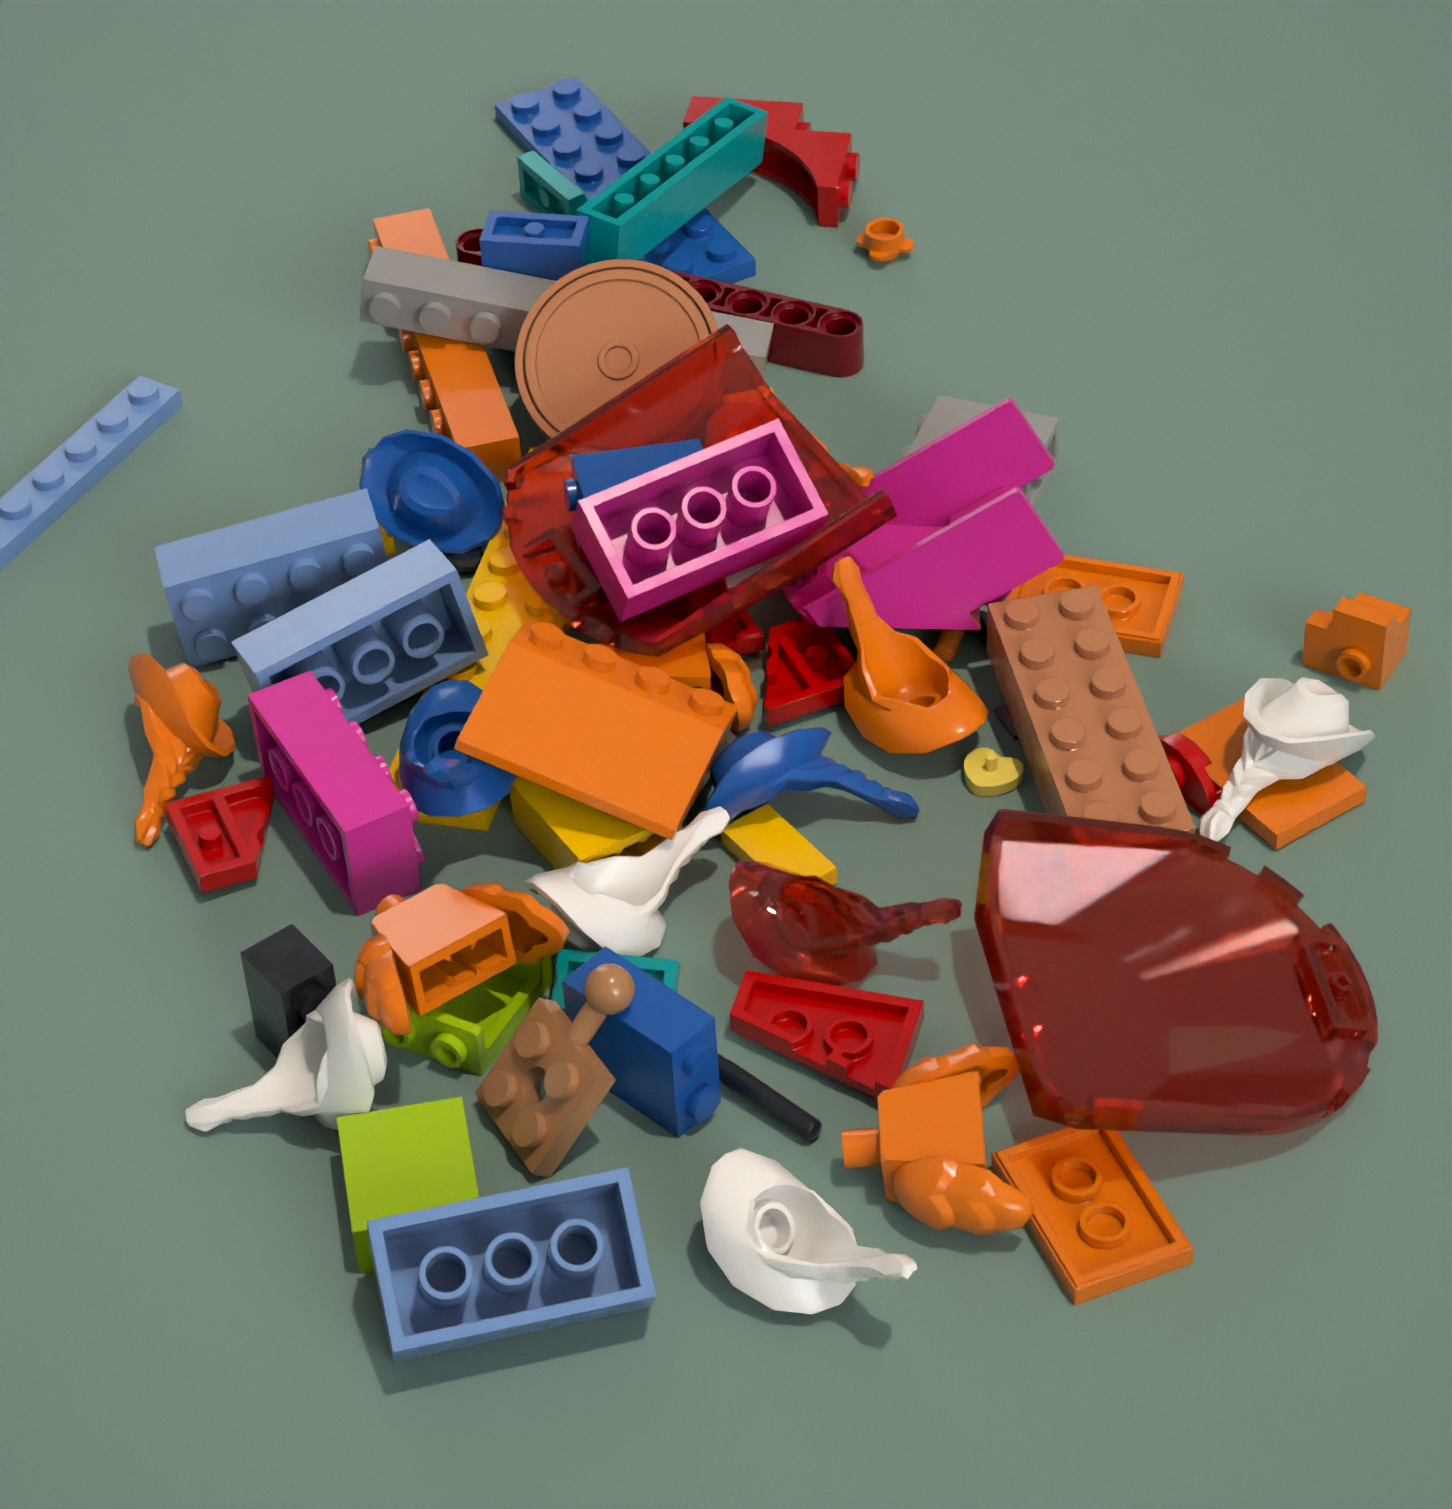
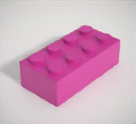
M778 418L579 500L571 527L619 621L622 622L818 539L829 513Z
M307 671L248 694L262 777L271 775L274 783L275 798L357 916L377 909L381 900L389 895L395 894L406 897L420 891L421 883L418 865L424 863V855L420 843L413 833L412 823L418 821L415 803L406 789L398 791L395 787L384 758L380 754L373 756L368 750L365 736L356 721L348 723L343 716L340 701L332 688L324 690L313 673Z

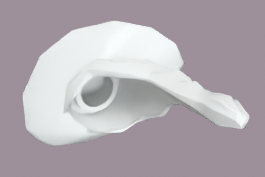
M1301 677L1292 684L1283 678H1260L1245 693L1243 717L1248 724V728L1243 736L1242 756L1235 764L1228 781L1224 785L1220 799L1200 817V836L1211 844L1217 843L1229 833L1234 820L1258 791L1280 779H1303L1328 765H1333L1337 761L1365 747L1375 738L1374 733L1371 730H1358L1349 725V701L1342 694L1337 693L1317 679Z
M718 806L701 812L687 827L677 831L672 840L666 838L643 856H613L588 863L578 861L566 868L536 874L525 881L524 884L534 894L542 895L551 903V911L559 916L570 930L567 942L578 950L599 952L606 946L617 954L643 956L660 946L667 925L658 908L668 895L669 885L677 880L681 867L690 862L692 856L700 850L701 846L708 842V839L723 832L730 821V816L725 809Z
M351 978L336 985L316 1010L306 1015L305 1024L282 1045L276 1064L254 1085L232 1091L220 1097L202 1099L185 1110L188 1125L207 1132L221 1124L231 1122L232 1119L248 1120L254 1117H270L284 1112L302 1117L314 1115L323 1127L338 1130L336 1117L369 1112L375 1092L374 1086L384 1079L387 1057L382 1039V1030L378 1022L353 1012L352 1003L357 990Z
M739 1148L726 1153L712 1165L700 1200L707 1250L735 1288L772 1310L815 1314L841 1305L856 1286L855 1282L859 1280L862 1282L878 1278L887 1279L892 1283L896 1281L905 1283L916 1272L917 1264L915 1260L906 1254H891L878 1248L858 1246L852 1227L814 1190L808 1189L777 1161Z

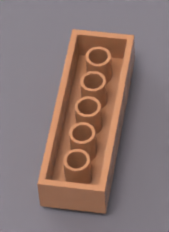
M1097 585L989 603L987 608L986 652L1077 896L1191 876L1195 825Z

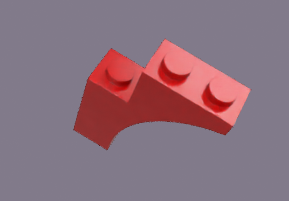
M692 96L683 120V129L724 98ZM735 99L768 112L762 163L751 172L771 178L794 191L810 207L819 227L838 228L842 210L850 209L852 181L857 182L859 178L860 154L852 152V133L812 131L811 123L804 122L803 103Z

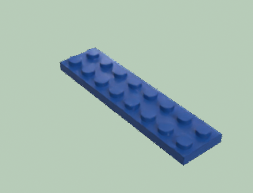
M577 77L561 79L553 85L530 93H520L513 96L512 99L494 104L496 121L526 153L534 150L549 164L555 165L563 176L575 186L578 185L583 189L588 201L651 154ZM706 208L638 260L652 263L665 269L731 284L756 275V259Z

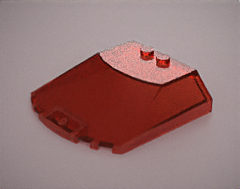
M728 324L708 335L506 467L503 483L508 491L507 506L502 507L504 522L508 527L509 545L521 572L536 595L552 612L586 636L617 649L652 657H659L767 598L897 517L889 496L883 490H879L869 497L776 397L741 345L736 332ZM779 418L829 513L823 528L787 552L620 622L583 548L578 547L575 533L571 527L575 511L568 512L563 490V480L572 478L571 456L691 439H700L702 448L705 449Z

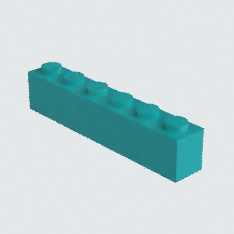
M729 97L724 98L579 207L576 215L589 216L590 236L585 248L586 265L615 259L639 260L760 165L763 159L768 112Z

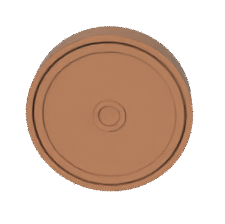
M630 259L600 261L578 268L553 283L539 297L527 314L518 336L515 351V373L523 403L537 429L553 447L574 456L697 439L706 429V423L720 404L726 379V360L715 318L707 303L688 282L668 269L652 263Z

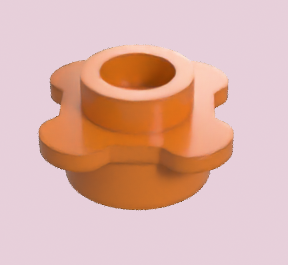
M888 217L870 221L865 227V232L860 233L856 237L857 246L865 248L870 254V259L876 262L894 260L900 253H909L914 248L913 240L904 237V225L899 220Z

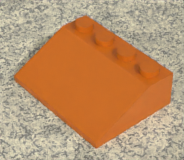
M526 619L508 643L459 734L454 749L672 840L710 778L713 764L723 751L739 706L724 701L721 695L705 688L695 689L671 679L665 671L659 668L640 666L618 657L612 649L606 646L587 644L565 635L559 627L553 624Z

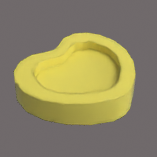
M989 748L974 749L967 754L964 760L965 782L971 792L977 796L987 797L1007 793L1020 785L1024 778V767L1020 760L1013 757H1001Z

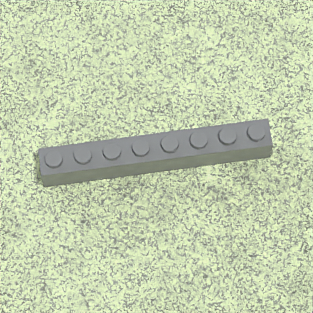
M375 246L362 280L359 321L516 351L518 336L527 314L539 297L556 281ZM711 311L717 323L725 351L726 379L723 392L731 394L761 389L774 323Z

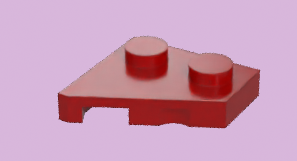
M802 618L770 627L768 640L769 658L767 659L766 669L767 688L766 698L764 699L765 722L768 727L844 702L843 677L854 665L855 661L831 627L811 625Z
M271 775L165 803L166 820L201 894L258 878L275 798L274 783Z

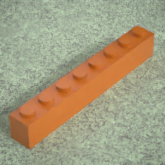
M430 208L373 219L375 239L367 240L370 259L375 246L450 260ZM398 329L403 352H408L413 380L419 381V391L424 410H431L430 421L433 433L442 434L472 451L499 482L517 479L522 468L519 435L484 346Z

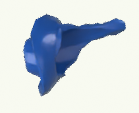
M405 429L382 437L374 448H368L367 453L362 456L363 470L359 482L360 490L367 488L376 519L390 535L413 546H417L430 539L441 552L463 554L489 543L501 528L506 514V507L499 480L472 451L442 434Z
M449 680L432 685L410 711L400 741L399 784L402 789H406L409 792L417 811L428 816L460 817L485 810L509 794L516 777L515 774L454 749L459 734L483 692L482 689L469 680Z
M817 727L796 729L778 737L761 730L745 734L732 741L725 747L713 764L710 776L714 790L709 796L702 812L721 806L730 816V823L739 815L749 814L768 804L770 800L784 790L811 791L823 787L851 793L898 818H915L920 809L910 794L893 791L888 787L884 788L876 780H867L865 774L861 771L851 770L844 764H837L833 759L822 756V752L832 732L825 728Z

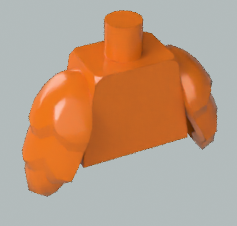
M668 619L658 622L654 628L631 627L626 629L619 642L603 641L598 643L612 649L618 657L640 666L659 668L665 671L671 679L695 689L705 688L718 693L724 701L739 706L730 729L731 732L750 728L758 695L751 682L749 668L740 655L722 643H706L704 631L698 628H683L680 623Z
M474 883L460 891L446 884H435L407 900L400 895L392 894L381 900L377 906L375 917L370 924L373 937L366 940L358 952L354 968L355 988L359 999L364 1001L367 1011L373 1020L381 1023L396 1036L411 1034V1017L407 1002L418 1015L422 1016L517 964V962L536 965L542 957L557 953L564 947L570 930L559 916L536 901L531 894L507 890L498 883Z
M975 1043L962 1046L940 1057H924L899 1076L891 1089L883 1090L877 1096L878 1128L842 1130V1150L845 1169L882 1166L885 1197L892 1202H898L909 1215L931 1228L942 1230L952 1227L976 1235L989 1236L996 1232L1022 1228L1032 1216L1035 1208L1031 1200L1018 1189L1003 1182L992 1171L987 1170L982 1109L987 1107L994 1096L1009 1085L1017 1076L1022 1064L1021 1061L1007 1047H984Z

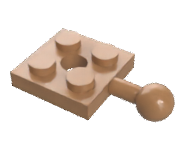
M604 964L590 972L584 985L587 1002L583 1005L573 1022L557 1001L537 998L475 1092L478 1100L532 1175L551 1177L616 1081L591 1048L589 1042L607 1015L624 1011L634 998L635 984L633 978L626 969L619 965ZM544 1079L546 1095L541 1099L540 1088Z

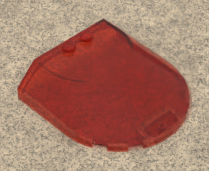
M1011 809L998 810L984 832L974 921L1033 1116L1074 1129L1252 1136L1282 1134L1310 1127L1342 1108L1361 1086L1370 1071L1367 1066L1369 1054L1378 1042V1020L1369 983L1355 955L1332 923H1328L1320 929L1298 906L1305 896L1303 893L1265 865L1256 875L1239 864L1228 860L1231 847L1190 832L1159 826Z

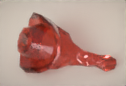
M738 860L731 871L728 882L732 919L754 958L783 977L836 986L862 981L877 965L876 945L880 942L889 943L897 939L901 934L908 935L923 926L927 927L933 924L946 925L950 921L961 917L962 904L958 899L942 897L929 902H908L878 907L864 895L833 886L816 875L805 876L768 862Z

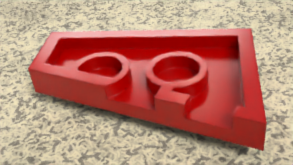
M746 970L729 1013L730 1030L878 1099L877 1096L883 1090L891 1089L899 1076L908 1068L924 1019V1001Z

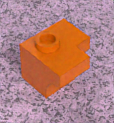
M1361 592L1357 594L1354 600L1342 597L1333 611L1315 609L1305 623L1302 665L1380 691L1407 652L1411 609Z

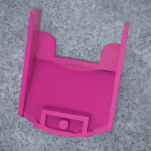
M1012 398L1001 401L874 474V480L868 488H862L860 491L848 489L824 503L829 515L818 539L789 550L785 554L781 570V585L786 598L799 616L811 625L818 627H849V620L845 613V601L833 583L831 574L834 562L839 561L841 557L850 556L860 569L862 582L871 598L877 615L891 628L981 630V606H988L989 603L1003 601L1013 588L1048 570L1064 559L1062 548L1020 489V487L1054 468V459Z

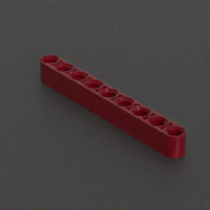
M483 228L468 229L457 236L455 240L457 262L482 266L479 240ZM669 270L688 282L701 295L711 311L774 323L767 362L839 378L850 377L863 369V320L857 313Z

